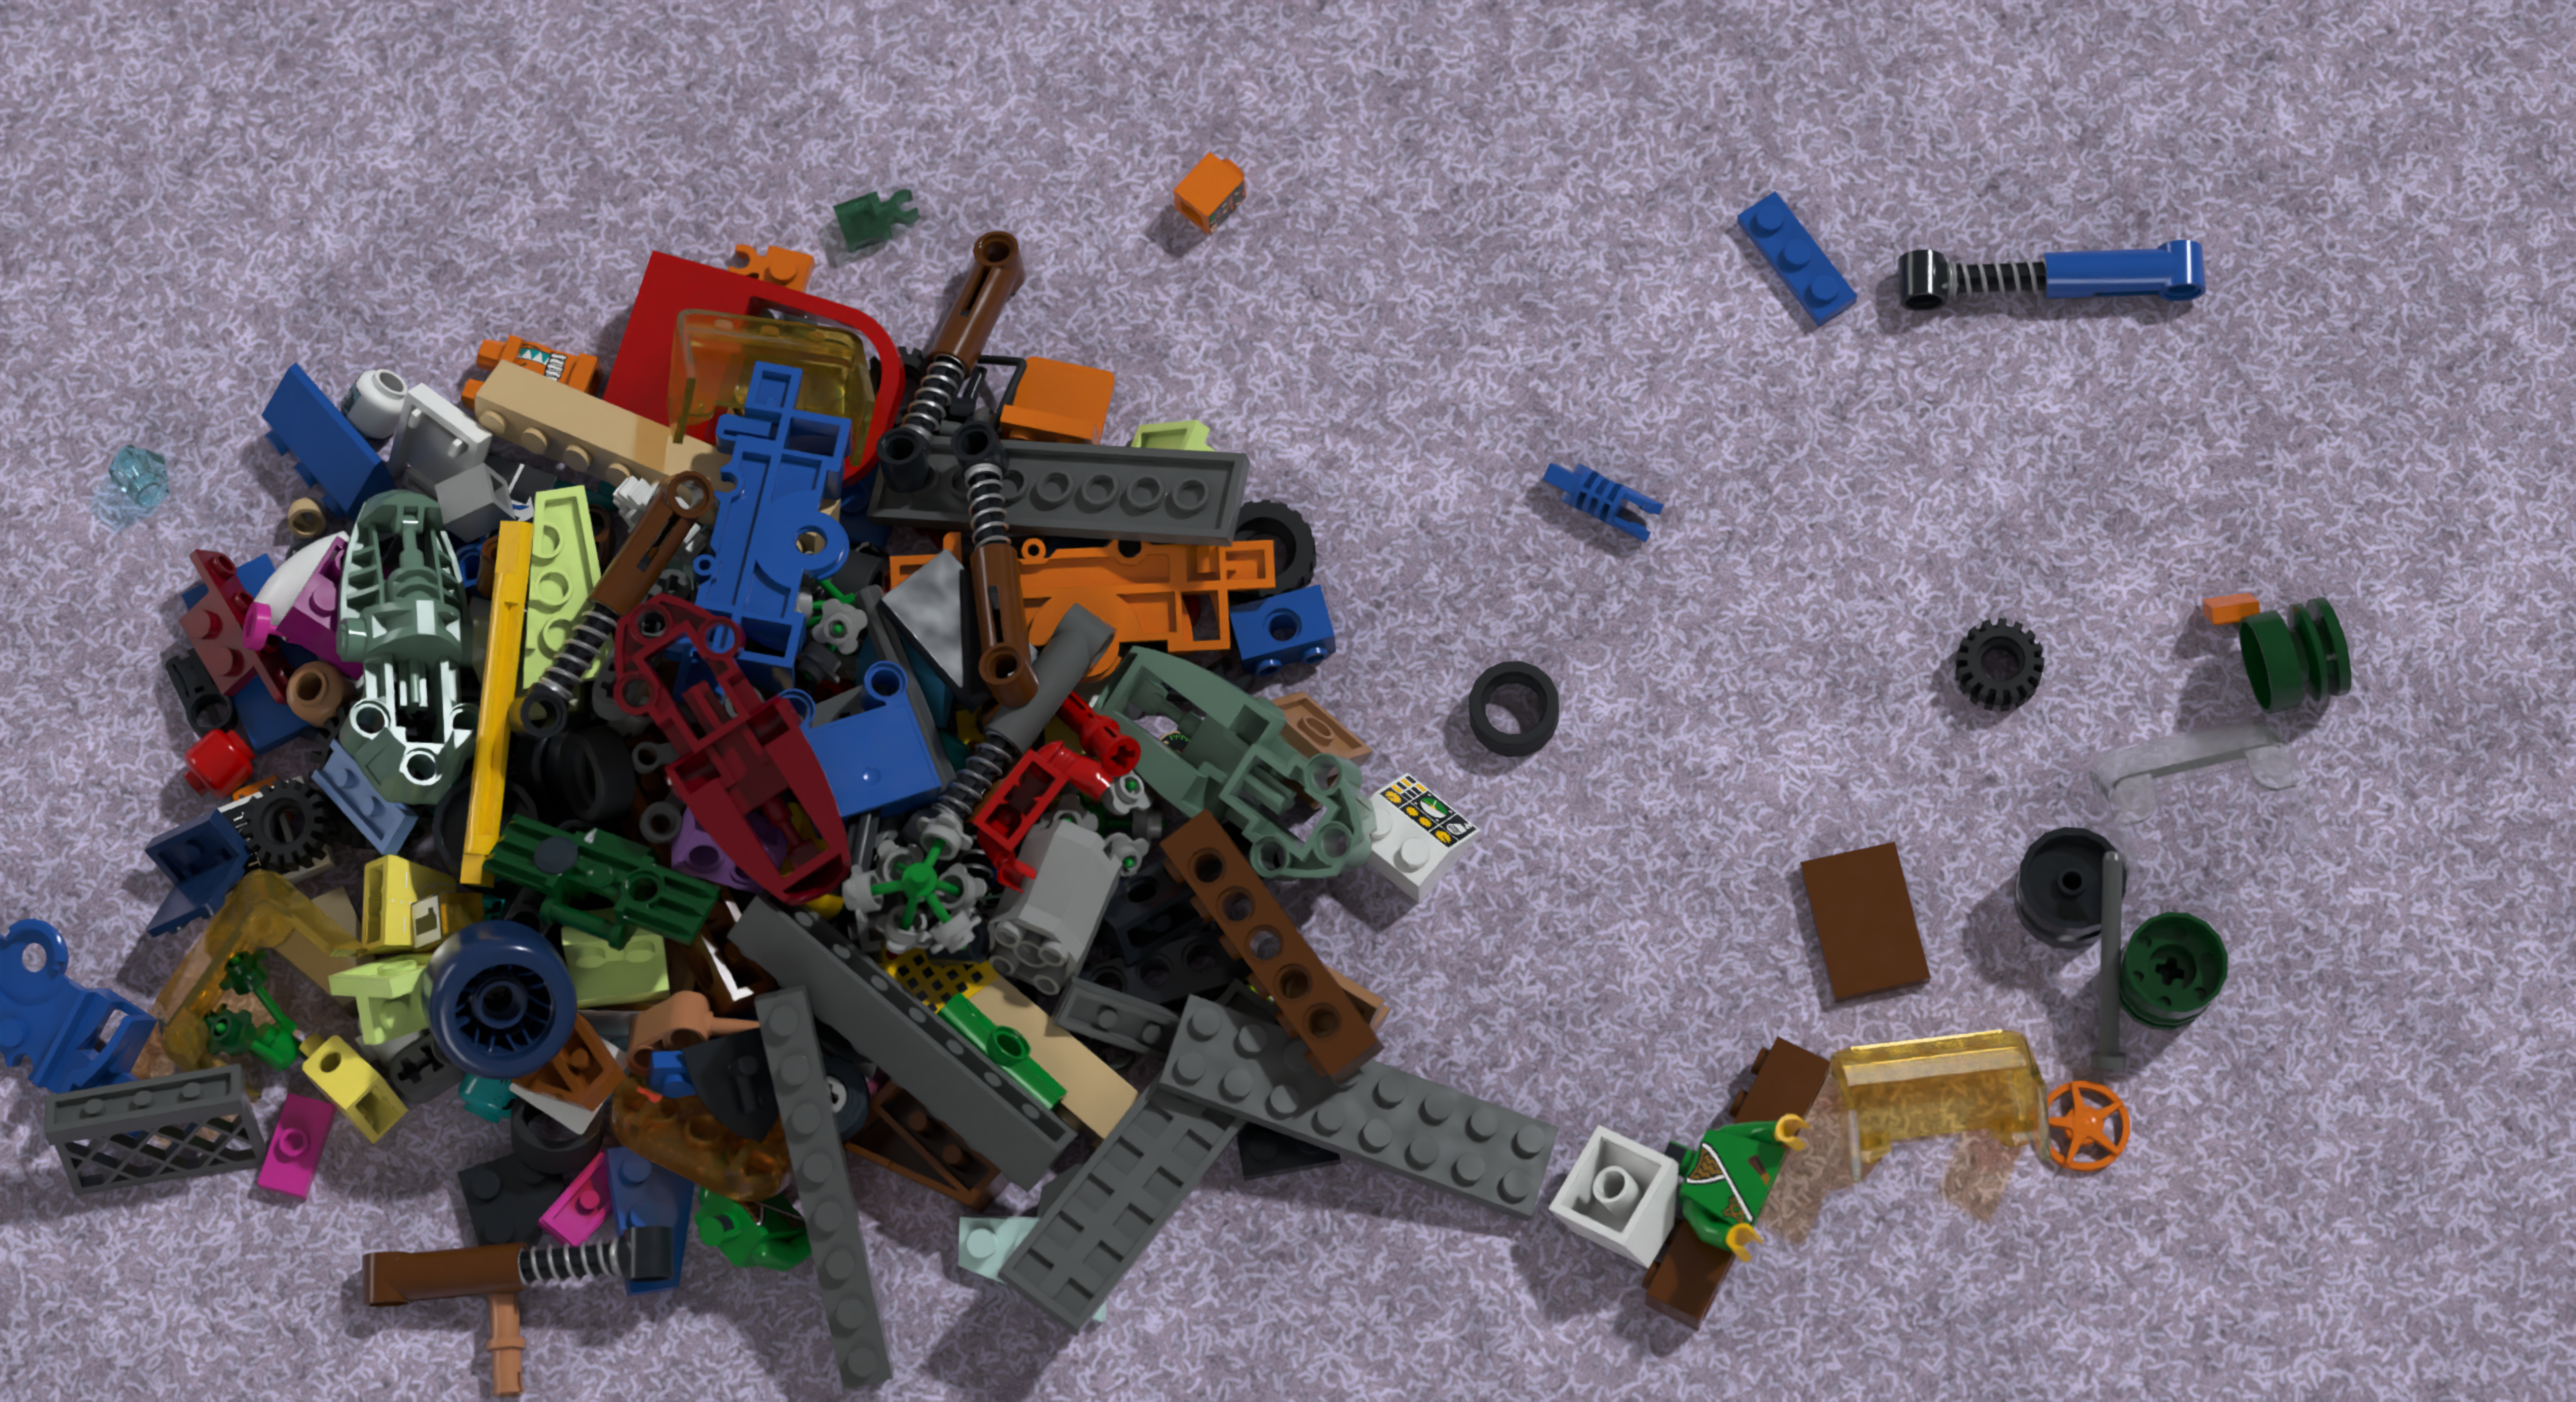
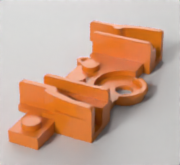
M961 532L947 533L943 538V550L948 548L963 566ZM1036 538L1028 539L1022 546V556L1024 559H1018L1029 642L1035 648L1047 646L1063 616L1075 603H1078L1117 629L1116 636L1104 656L1092 669L1086 671L1078 683L1097 682L1114 672L1122 659L1118 656L1119 643L1167 642V652L1169 655L1174 656L1194 655V652L1219 651L1220 655H1228L1230 653L1228 592L1275 590L1273 540L1234 541L1232 547L1191 544L1152 545L1150 542L1140 541L1141 551L1132 558L1121 555L1118 550V540H1112L1107 547L1057 549L1049 558H1045L1046 549L1044 543ZM1031 547H1037L1040 551L1038 555L1031 556L1028 550ZM938 554L890 556L891 590ZM1182 596H1208L1213 608L1219 640L1193 641L1192 626Z

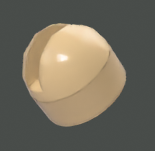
M308 496L293 501L288 510V526L290 531L301 538H312L321 534L326 527V514L323 505L316 498ZM305 512H310L314 519L307 522Z

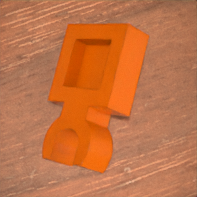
M736 245V256L749 260V264L741 269L729 266L727 271L771 282L800 292H806L815 265L814 256L769 245L767 254L764 257L758 255L755 249L749 245Z

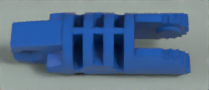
M1550 463L1543 476L1544 481L1564 490L1560 501L1584 511L1646 543L1651 532L1646 530L1645 526L1634 521L1630 522L1621 517L1628 502L1638 505L1639 509L1649 514L1655 513L1657 515H1660L1664 504L1623 484L1614 482L1580 463L1577 464L1574 472L1557 464Z

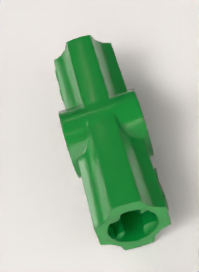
M961 992L953 996L938 1011L937 1015L1051 1112L1067 1096L1068 1091L1029 1056L1031 1053L1029 1043L1021 1033L1008 1026H996Z

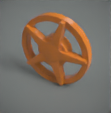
M2072 1081L2057 1087L2044 1100L2037 1117V1135L2045 1153L2058 1165L2075 1172H2094L2111 1165L2122 1154L2130 1135V1119L2122 1100L2106 1086L2092 1081ZM2079 1090L2100 1094L2112 1104L2099 1110L2086 1106ZM2071 1092L2073 1109L2067 1113L2066 1117H2046V1113L2052 1103L2060 1096ZM2116 1111L2120 1116L2122 1124L2121 1139L2117 1147L2103 1133L2104 1120ZM2045 1126L2063 1129L2066 1138L2071 1142L2067 1158L2059 1154L2051 1145ZM2095 1143L2111 1153L2107 1157L2095 1162L2082 1163L2073 1161L2080 1147L2091 1146Z

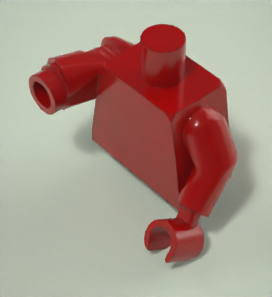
M1064 741L1050 742L1042 746L1037 752L1030 748L972 821L979 827L976 835L980 847L994 867L998 869L997 881L1019 894L1024 893L1023 889H1021L1023 877L1027 876L1035 879L1036 870L1016 859L1013 849L1065 783L1068 781L1096 802L1114 779L1106 773L1107 770L1101 767L1102 763L1084 755H1077L1072 750L1063 747Z

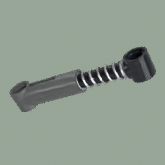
M1075 603L1063 616L1054 630L1050 642L1032 664L1039 679V689L1035 697L1020 707L1008 708L1002 705L999 707L983 729L986 742L976 745L977 754L967 757V767L956 772L957 780L954 783L946 785L947 793L945 796H939L938 801L933 803L932 807L924 808L922 806L912 815L899 834L895 845L907 847L915 844L919 846L924 854L923 860L920 863H924L928 853L920 844L922 832L916 826L919 818L934 819L940 814H947L957 819L963 826L964 817L973 814L971 808L977 801H983L981 795L986 788H993L991 782L995 776H1002L1001 768L1004 764L1012 762L1011 756L1020 759L1023 757L1086 671L1092 669L1104 656L1116 636L1117 629L1080 604ZM937 859L933 867L936 874L943 869L949 860Z

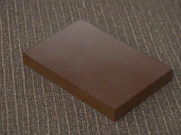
M1895 842L1800 862V871L1835 1003L1930 982L1931 976Z

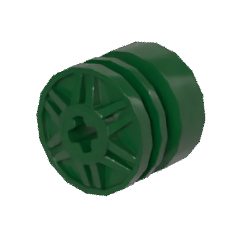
M2325 597L2309 599L2306 608L2302 603L2290 604L2287 611V626L2277 610L2272 609L2241 617L2239 622V641L2245 670L2254 696L2266 714L2299 707L2303 700V685L2314 701L2325 700L2328 691L2332 696H2341L2349 693L2352 673L2348 646L2339 620Z
M2166 912L2148 918L2133 932L2128 942L2121 949L2119 1006L2133 1021L2150 1029L2172 1031L2190 1025L2205 1012L2207 1007L2217 997L2228 975V954L2219 934L2206 921L2189 913ZM2162 968L2170 970L2169 978L2173 980L2170 985L2162 983L2163 976L2159 974Z

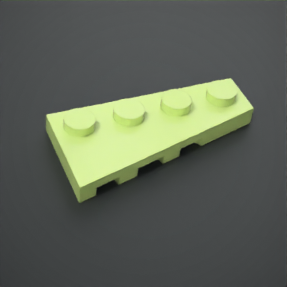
M584 485L536 492L534 497V531L530 558L522 692L528 691L533 683L539 682V678L546 675L545 668L553 667L555 664L554 655L563 652L565 649L564 640L573 637V627L581 625L583 622L582 613L590 611L593 607L587 601V597L601 578V572ZM612 631L608 635L610 642L604 641L599 649L601 655H595L589 665H591L592 669H586L580 677L582 682L593 681L599 674L614 646Z

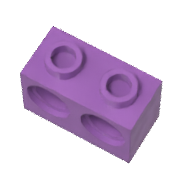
M687 807L682 815L681 829L671 840L672 869L693 877H699L755 894L764 890L765 888L738 867L713 841ZM755 813L746 814L745 817L779 869L786 857V838L779 827L772 828L765 816Z

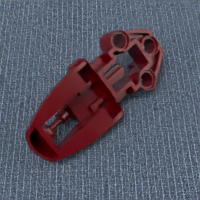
M659 593L647 602L638 605L633 611L617 621L614 648V665L617 681L614 686L613 695L616 705L623 712L630 715H650L657 726L663 730L680 756L664 767L667 773L664 777L680 802L684 801L713 841L738 867L759 885L790 906L805 904L826 895L847 876L852 867V861L837 801L828 778L803 733L801 717L787 697L782 698L779 694H776L764 703L761 701L736 662V659L743 653L746 646L745 632L737 622L724 616H714L702 607L679 597ZM660 612L666 621L664 632L657 638L647 639L642 633L641 622L648 613ZM728 626L734 634L733 646L727 652L715 653L709 644L711 632L717 627ZM687 635L702 659L706 660L716 676L715 679L739 714L733 719L730 717L706 679L689 688L681 696L707 735L702 739H699L651 665L653 657ZM644 680L651 689V697L644 706L634 708L628 703L626 691L632 682ZM790 787L830 847L822 853L811 838L805 841L801 838L790 820L793 817V813L781 796ZM760 808L772 828L779 827L791 846V850L786 855L795 868L793 872L784 878L782 877L745 817L746 814Z

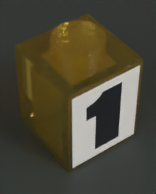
M438 892L411 903L414 951L435 952L448 937L458 930L484 921L482 893Z

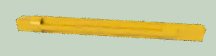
M524 521L500 522L460 883L470 886L494 887L495 876L483 872L481 866L498 841L511 733L508 723V710L515 698L534 524Z

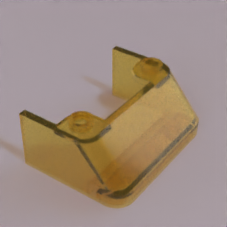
M685 309L678 313L673 333L667 397V411L673 443H683L686 425H698L711 419L715 406L744 409L755 362L761 361L803 369V381L795 410L852 419V449L849 461L851 466L860 467L875 407V397L863 343L859 336L851 331L837 327L703 309Z
M254 870L247 873L156 998L154 1014L155 1018L158 1019L157 1027L165 1054L184 1072L227 1066L217 1055L214 1056L207 1051V1043L211 1039L210 1032L205 1022L200 1018L209 1009L213 1010L225 993V991L220 989L219 983L226 976L225 964L234 955L242 951H248L252 955L258 946L264 948L279 947L289 940L296 929L329 957H363L368 949L279 873L271 870ZM245 1080V1090L250 1103H257L263 1095Z
M1995 1030L1850 1047L1836 1051L1830 1057L1842 1150L1853 1183L1863 1182L1861 1164H1873L1881 1161L1883 1156L1892 1150L1893 1139L1988 1128L1992 1138L2008 1147L2023 1146L2033 1140L2041 1161L2051 1160L2047 1088L2025 1035L2020 1032Z

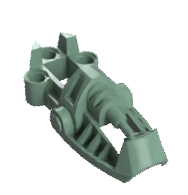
M403 489L390 490L379 493L364 501L349 537L343 560L338 594L336 651L342 662L363 663L364 690L361 700L354 704L343 723L339 739L345 751L354 756L361 772L373 788L388 803L437 805L460 776L466 761L475 754L480 707L475 704L461 703L459 668H473V624H470L465 587L458 561L443 526L441 508L438 502L413 491ZM377 532L393 533L402 536L404 551L399 555L400 568L393 571L387 580H383ZM416 535H424L426 567L424 566L423 553L417 549ZM393 673H397L398 709L405 710L406 714H415L417 710H427L426 675H429L431 714H437V726L432 733L433 743L406 742L405 727H396ZM357 723L368 724L375 733L364 732ZM454 727L463 728L464 730L454 729ZM408 770L419 771L426 780H416L409 774Z
M1135 645L1131 647L1092 709L1098 715H1106L1113 718L1120 726V731L1123 735L1131 736L1139 743L1141 756L1134 769L1160 795L1181 810L1182 815L1190 821L1206 808L1216 817L1220 824L1225 817L1242 829L1243 832L1241 834L1253 843L1250 849L1249 861L1254 871L1262 877L1278 881L1293 882L1299 878L1337 876L1350 869L1361 867L1369 859L1372 849L1369 835L1372 831L1377 830L1376 816L1372 802L1360 792L1362 774L1354 761L1329 753H1319L1312 756L1309 760L1289 745L1287 739L1280 735L1288 719L1284 716L1285 712L1262 696L1256 698L1248 695L1217 674L1187 660ZM1162 680L1207 713L1204 720L1191 711L1185 714L1169 703L1166 699L1168 691L1160 684ZM1142 711L1152 716L1157 711L1161 712L1178 724L1177 731L1190 739V741L1180 754L1133 722V720H1137ZM1336 766L1338 780L1332 788H1329L1327 776L1329 771ZM1284 777L1296 780L1305 787L1304 791L1327 808V811L1306 842L1302 841L1258 807L1263 803L1279 816H1282L1286 809L1291 810L1296 802L1293 799L1297 793L1282 782ZM1343 834H1346L1348 847L1346 852L1339 856L1336 850L1337 842ZM1282 847L1285 853L1284 861L1276 869L1274 855Z

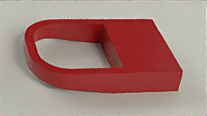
M652 250L602 400L717 447L716 427L718 419L721 415L727 414L762 309L767 308L859 334L873 343L881 361L882 377L863 438L857 448L845 459L841 490L854 485L868 475L879 462L876 451L877 441L882 434L893 428L905 388V368L901 353L894 340L884 328L866 313L850 306L771 282Z

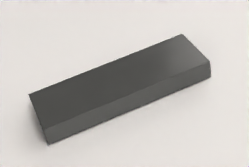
M1070 975L1051 1015L1053 1025L1165 1062L1182 1013Z

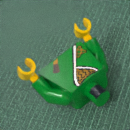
M1787 1114L1779 1121H1751L1722 1125L1718 1130L1708 1129L1705 1132L1697 1151L1670 1140L1663 1155L1675 1160L1679 1164L1678 1176L1685 1179L1679 1190L1678 1202L1682 1205V1214L1702 1242L1727 1251H1733L1742 1262L1751 1260L1752 1257L1744 1248V1245H1747L1750 1241H1756L1759 1244L1763 1242L1754 1230V1227L1784 1162L1786 1149L1780 1146L1785 1143L1795 1151H1802L1806 1143L1797 1137H1793V1135L1800 1128L1809 1129L1810 1125L1795 1114Z
M770 1133L761 1146L739 1137L737 1148L735 1150L729 1148L704 1173L698 1195V1200L702 1206L694 1215V1222L699 1227L702 1241L708 1246H717L733 1265L739 1268L761 1266L780 1272L788 1271L813 1255L805 1219L753 1163L747 1165L745 1161L747 1158L754 1159L762 1156L772 1139V1134Z

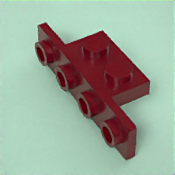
M195 549L189 555V558L209 592L178 621L222 695L235 696L259 674L274 701L278 704L288 705L286 688L290 677L296 669L288 663L282 653L279 638L277 635L268 634L261 651L245 649L243 647L242 633L247 611L254 601V597L245 591L236 575V567L229 557L221 552Z

